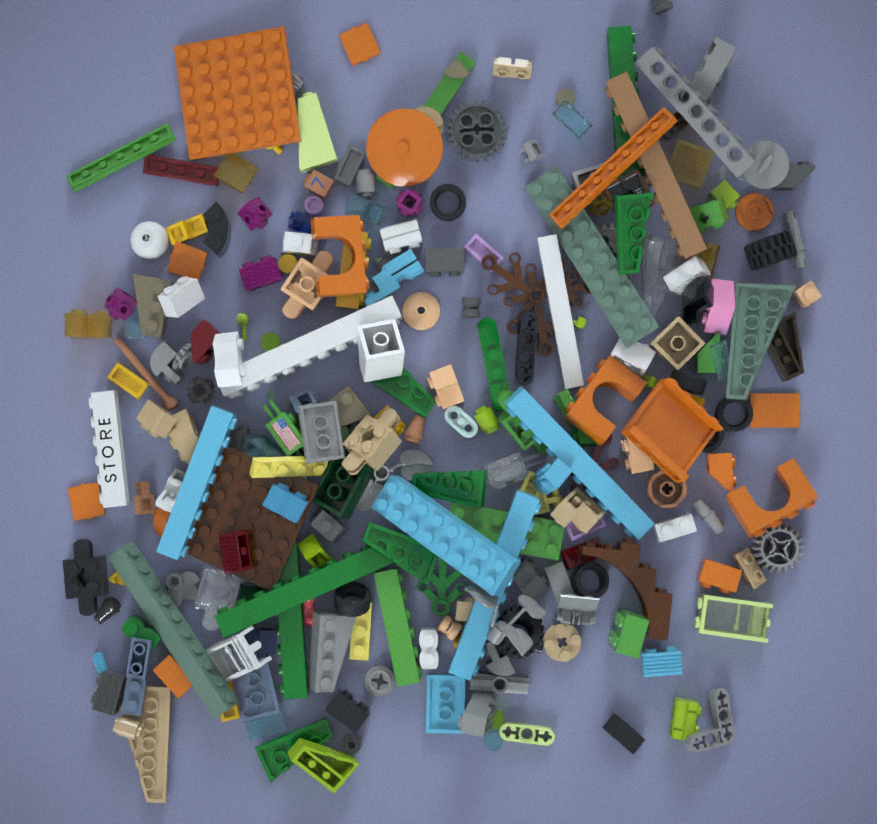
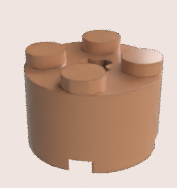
M660 469L649 475L645 484V492L648 499L654 505L662 508H673L679 505L685 498L687 485L686 482L675 483ZM665 483L666 486H670V490H667L666 494L665 491H662V487L665 486Z

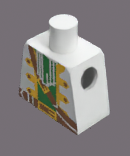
M285 231L283 233L281 253L315 257L318 253L319 239L312 240V234Z

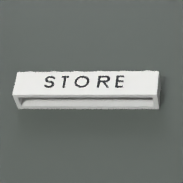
M118 391L91 393V397H89L90 409H93L91 425L92 428H95L93 444L94 447H97L98 453L95 455V462L99 466L100 471L97 474V481L102 489V493L99 494L100 503L103 504L104 508L130 505Z

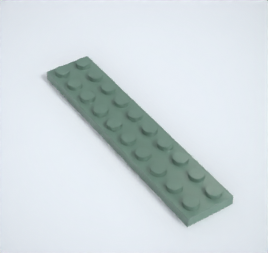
M556 165L525 186L554 234H557L558 241L625 347H630L658 329L660 326L627 274H618L617 259L585 208L563 229L549 216L573 192L559 167Z

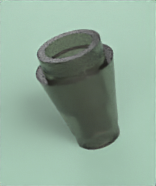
M112 596L105 598L93 616L94 620L98 624H103L120 612L121 603Z

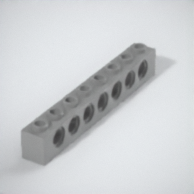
M651 47L635 64L737 178L743 176L758 162L755 159L757 157L756 153L750 147L746 149L742 144L744 140L737 133L734 135L729 130L731 128L730 124L724 118L721 120L716 115L718 111L711 104L708 106L703 101L705 99L704 95L699 90L695 92L691 87L693 83L686 76L682 77L678 73L679 67L673 61L669 63L665 58L667 54L660 47L658 49ZM661 62L664 69L658 74L655 67ZM671 77H675L677 81L673 88L668 85V80ZM684 91L689 93V99L686 102L681 100V94ZM697 105H700L702 108L700 116H696L693 112ZM710 119L715 122V128L711 131L706 127V123ZM722 134H726L728 137V142L725 145L719 142V137ZM735 148L741 151V156L737 160L732 157V151Z

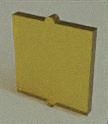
M228 154L223 162H220V166L213 177L243 193L248 184L252 183V178L258 171V168L235 154Z

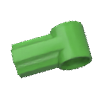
M566 389L553 396L562 415L565 416L567 413L565 408L571 401L575 402L570 392ZM565 420V422H566V424H567L568 426H570V427H575V426H573L571 423H569L567 420Z

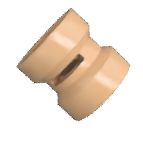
M447 614L436 630L440 633H445L447 638L453 641L463 625L459 622H454L452 617Z

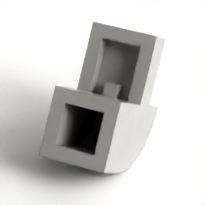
M162 341L151 355V370L156 377H160L164 373L163 377L170 384H180L183 378L170 367L178 352L165 341Z

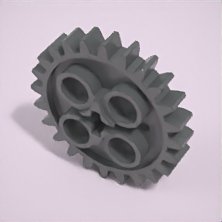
M474 99V103L471 105L467 100L466 107L459 104L460 111L454 109L455 116L449 115L452 123L446 124L448 128H451L446 131V134L451 135V137L447 139V142H453L450 148H457L456 155L461 152L463 153L462 159L469 156V161L471 162L473 157H476L477 162H479L480 157H483L487 161V155L494 158L493 151L500 152L498 145H505L501 139H507V135L503 134V132L508 131V127H503L502 125L507 121L500 119L503 116V112L496 113L498 107L491 109V102L485 106L484 100L477 104V100ZM483 117H489L491 123L484 125L480 120ZM464 118H469L472 124L464 126L461 121ZM478 127L479 130L492 128L494 131H480L479 135H475L474 128ZM460 130L470 131V132L460 133ZM484 136H490L492 142L484 144L481 139ZM465 137H471L473 143L465 145L462 140Z

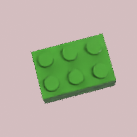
M620 608L619 612H615L613 618L615 626L614 630H610L608 635L609 645L617 653L639 659L649 620L640 613Z

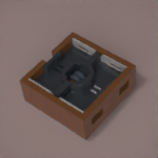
M638 169L613 181L603 190L608 203L612 202L614 205L612 208L614 215V196L650 193ZM652 199L651 202H650V207H649V208H651V207H653V206L655 205V202H654L653 199Z

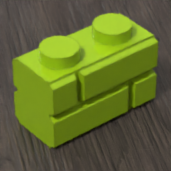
M674 697L669 729L670 738L685 740L688 735L699 732V725H696L697 717L700 718L701 706H699L697 700Z

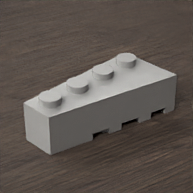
M313 611L308 687L315 693L334 692L356 617H347L337 611Z

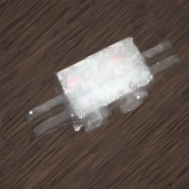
M517 451L483 464L484 470H487L488 480H486V485L490 484L492 488L496 487L498 490L508 486L507 482L511 480L516 483L526 479L525 475L529 474L527 469L540 465L544 461L540 459L527 465L524 462L541 456V453L537 452L522 458L521 453Z
M204 567L194 604L196 609L204 610L201 622L208 631H214L219 628L214 618V615L217 614L216 610L225 606L228 609L236 606L234 602L238 600L243 582L242 578L230 573H224V570L217 567L216 569Z

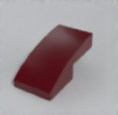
M598 537L560 552L567 570L597 558L578 553V546L585 545V542L596 543V547H602Z

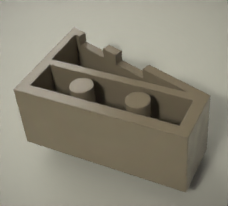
M133 274L141 334L164 339L168 316L165 315L157 296L163 293L166 287L173 286L175 283L170 280Z

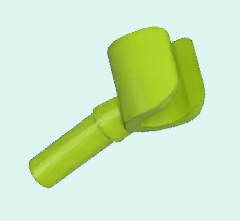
M238 313L236 322L242 324V339L247 340L249 316L244 313Z
M578 316L576 321H573V326L579 329L585 328L587 320Z
M647 374L642 376L643 379L647 380L645 386L652 389L656 386L657 379L655 377L648 376Z

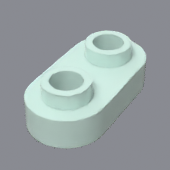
M457 406L447 408L444 414L447 423L463 437L471 438L476 435L478 425L469 415ZM452 412H456L458 414V417L456 419H452L450 417V414ZM467 424L472 426L470 432H466L464 429Z

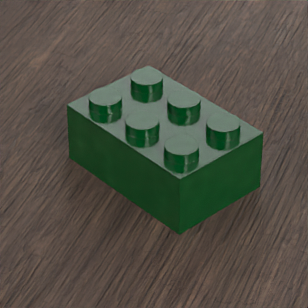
M344 451L345 458L348 456L349 453ZM344 459L331 460L318 483L319 487L313 502L337 516L349 520L374 474V468L365 464L358 474L351 475L342 466Z

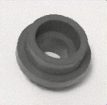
M349 734L344 738L342 746L347 753L355 754L361 749L362 742L357 735ZM353 741L356 745L352 748L349 747L348 743Z

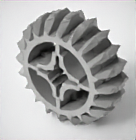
M783 522L781 526L779 525L774 529L772 527H769L768 530L765 529L766 532L759 536V539L753 538L752 541L757 543V546L751 547V549L757 550L753 557L760 556L756 561L757 564L763 563L762 569H766L769 566V572L772 573L775 569L778 574L781 573V568L784 572H788L787 566L794 569L793 562L800 563L797 556L803 557L804 555L799 552V549H804L803 545H799L803 538H796L800 534L799 531L793 532L794 527L789 526L787 528V523ZM783 532L787 537L777 540L772 534ZM767 539L769 542V548L765 551L766 553L764 554V543ZM791 542L792 551L789 556L787 553V547L790 545ZM776 544L781 545V546L779 547L781 553H780L779 551H776V550H775V549H776V546H775ZM779 555L784 561L772 563L768 558Z

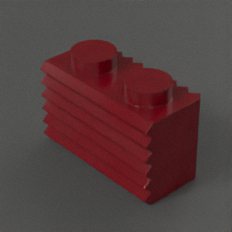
M247 530L219 534L221 557H223V572L233 573L251 570L252 562Z

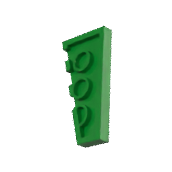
M487 470L413 474L412 485L429 497L481 509L484 507Z
M324 717L256 746L255 750L270 783L295 764L291 761L287 752L299 738L323 745L334 736L327 717Z

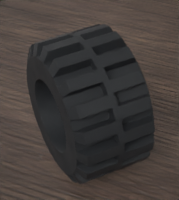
M783 231L765 237L744 247L751 270H758L782 262L798 254L790 231Z
M520 605L518 609L516 606H512L510 610L506 609L500 615L497 622L503 621L508 624L523 607ZM527 611L513 623L522 625L533 641L532 647L524 654L525 657L534 653L545 634L543 633L544 625H541L543 620L533 618ZM507 636L497 645L499 650L501 648L504 650V655L509 653L510 658L515 656L518 659L523 658Z

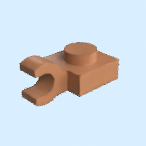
M149 481L135 482V489L138 493L137 496H134L135 515L155 513L154 494H149Z

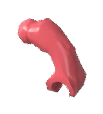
M315 598L302 603L303 623L309 627L312 626Z

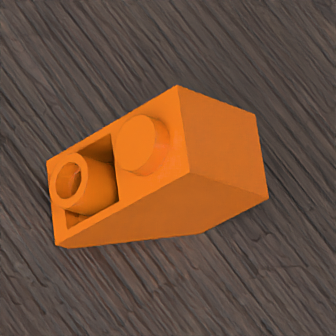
M732 453L706 454L707 474L726 491H734L737 481L736 476H733V468H735L736 463Z

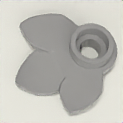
M174 571L166 577V586L169 588L168 594L177 608L181 605L183 598L186 600H196L198 589L194 584L200 578L194 572L180 573ZM174 577L178 578V584L172 582Z

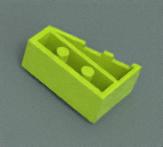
M301 738L287 752L293 763L334 794L359 765V762L353 755Z

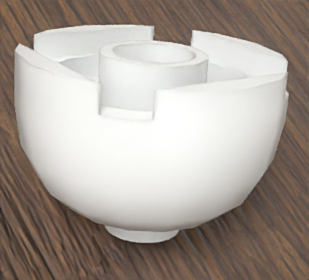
M142 222L131 233L130 242L132 249L143 259H158L169 248L167 231L157 222Z

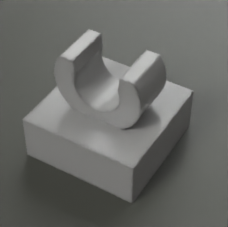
M537 140L524 143V148L519 151L520 154L527 152L528 158L523 160L525 163L537 161L545 157Z

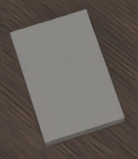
M337 401L297 406L306 464L344 459L345 454Z

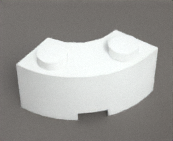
M238 331L215 334L213 340L214 372L218 387L242 385V378L246 377V369L242 362L243 339L239 338Z

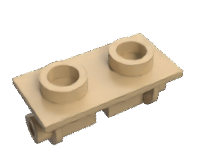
M499 56L494 58L493 76L530 79L532 62H529V60L515 59V64H511V58Z
M749 547L733 554V560L739 569L744 570L742 575L748 586L756 589L767 581Z

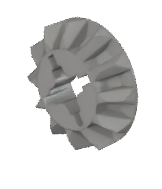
M190 343L183 346L176 355L172 364V368L176 371L184 369L191 361L192 348Z
M375 666L367 672L365 687L370 694L383 697L394 689L395 676L391 669L385 666ZM382 673L383 680L388 683H382L379 689H377V682L372 679H378Z

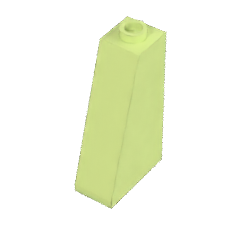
M312 92L302 94L301 98H298V121L301 142H299V168L302 173L336 163L338 160L317 94H312Z

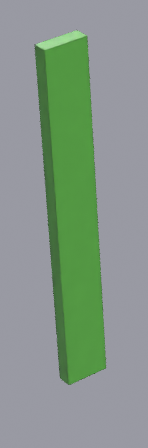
M459 52L453 61L455 62L458 59L469 73L476 64L474 60L462 52ZM444 75L423 107H430L441 116L466 78L454 79ZM378 175L375 178L391 190L395 186L384 181Z

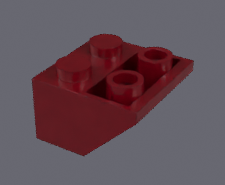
M204 319L191 333L192 361L198 365L207 364L213 357L211 353L214 351L213 340L215 334L221 333L209 321Z

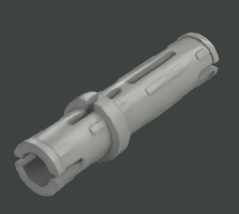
M789 211L783 215L787 231H790L798 253L794 257L797 270L808 267L804 251L806 248L803 246L796 211Z

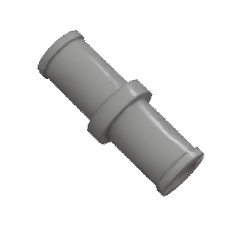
M701 497L692 503L691 506L701 515V520L707 522L715 534H719L725 529L726 526L717 518L716 512L711 510Z

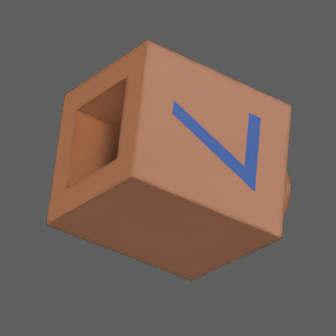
M313 170L312 174L309 172L304 180L307 190L325 200L335 185L334 180L316 170Z

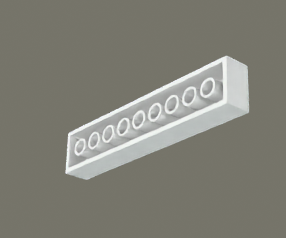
M393 296L387 297L243 362L246 369V377L242 378V385L220 387L223 396L236 399L242 396V392L245 390L251 392L260 388V383L265 382L269 384L278 380V375H289L295 372V368L298 366L307 367L313 364L312 360L316 358L320 360L331 356L329 352L334 350L340 352L347 349V344L351 342L358 344L357 326L393 319L396 320L397 326L400 325L402 316Z

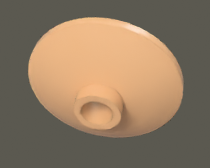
M414 293L403 304V318L413 329H429L437 323L440 317V305L436 298L429 293ZM419 307H423L425 309V312L423 314L418 313L417 310Z

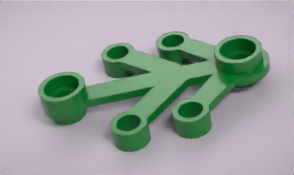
M440 557L439 578L432 573L430 579L438 588V597L429 589V585H426L427 588L425 590H421L419 588V585L423 583L421 581L418 583L417 589L419 592L424 593L432 602L434 614L446 616L451 610V603L460 594L466 592L458 591V586L464 585L465 588L467 586L463 582L457 583L455 590L446 597V589L463 574L455 570L446 578L447 562ZM443 603L445 608L443 610L438 609V604Z

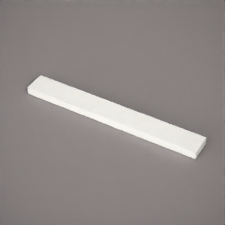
M557 234L539 237L537 242L564 389L584 386Z

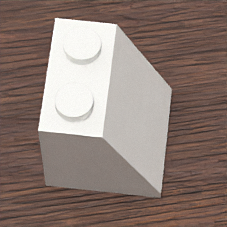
M396 320L357 326L359 363L364 382L401 376L405 351Z

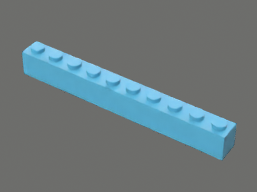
M520 386L504 402L507 406L505 410L513 418L517 416L521 420L519 424L526 431L530 429L534 433L532 438L539 445L543 443L547 447L545 451L552 458L556 456L572 470L574 475L571 478L578 485L582 483L586 487L584 491L592 499L596 497L599 500L597 504L605 512L609 510L613 514L611 519L618 525L621 523L625 527L623 531L630 538L634 536L639 540L655 524L524 388Z
M517 489L496 545L520 561V557H518L520 549H525L527 544L525 536L527 531L531 532L534 521H532L534 513L538 514L541 503H539V497ZM514 576L511 577L506 586L510 587ZM505 589L501 595H496L498 597V605L504 604L507 595L504 593ZM476 599L448 669V673L469 681L472 675L476 676L479 665H477L478 659L483 658L486 647H484V644L488 640L487 634L491 630L489 625L494 614V609L484 607ZM498 611L495 623L498 620L500 611Z

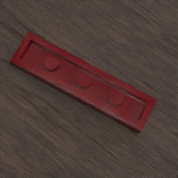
M147 155L145 156L142 173L218 187L222 168Z

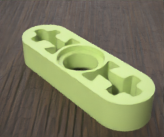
M504 722L499 728L501 738L506 741L547 746L552 744L555 739L553 730L547 726ZM507 726L512 731H516V727H520L518 730L519 738L515 737L516 733H509V736H506L505 732L502 731L506 730ZM526 728L532 731V736L528 739L521 736V732ZM535 729L538 730V734H544L545 731H548L551 738L549 737L547 741H544L542 736H537L538 740H534L536 737Z

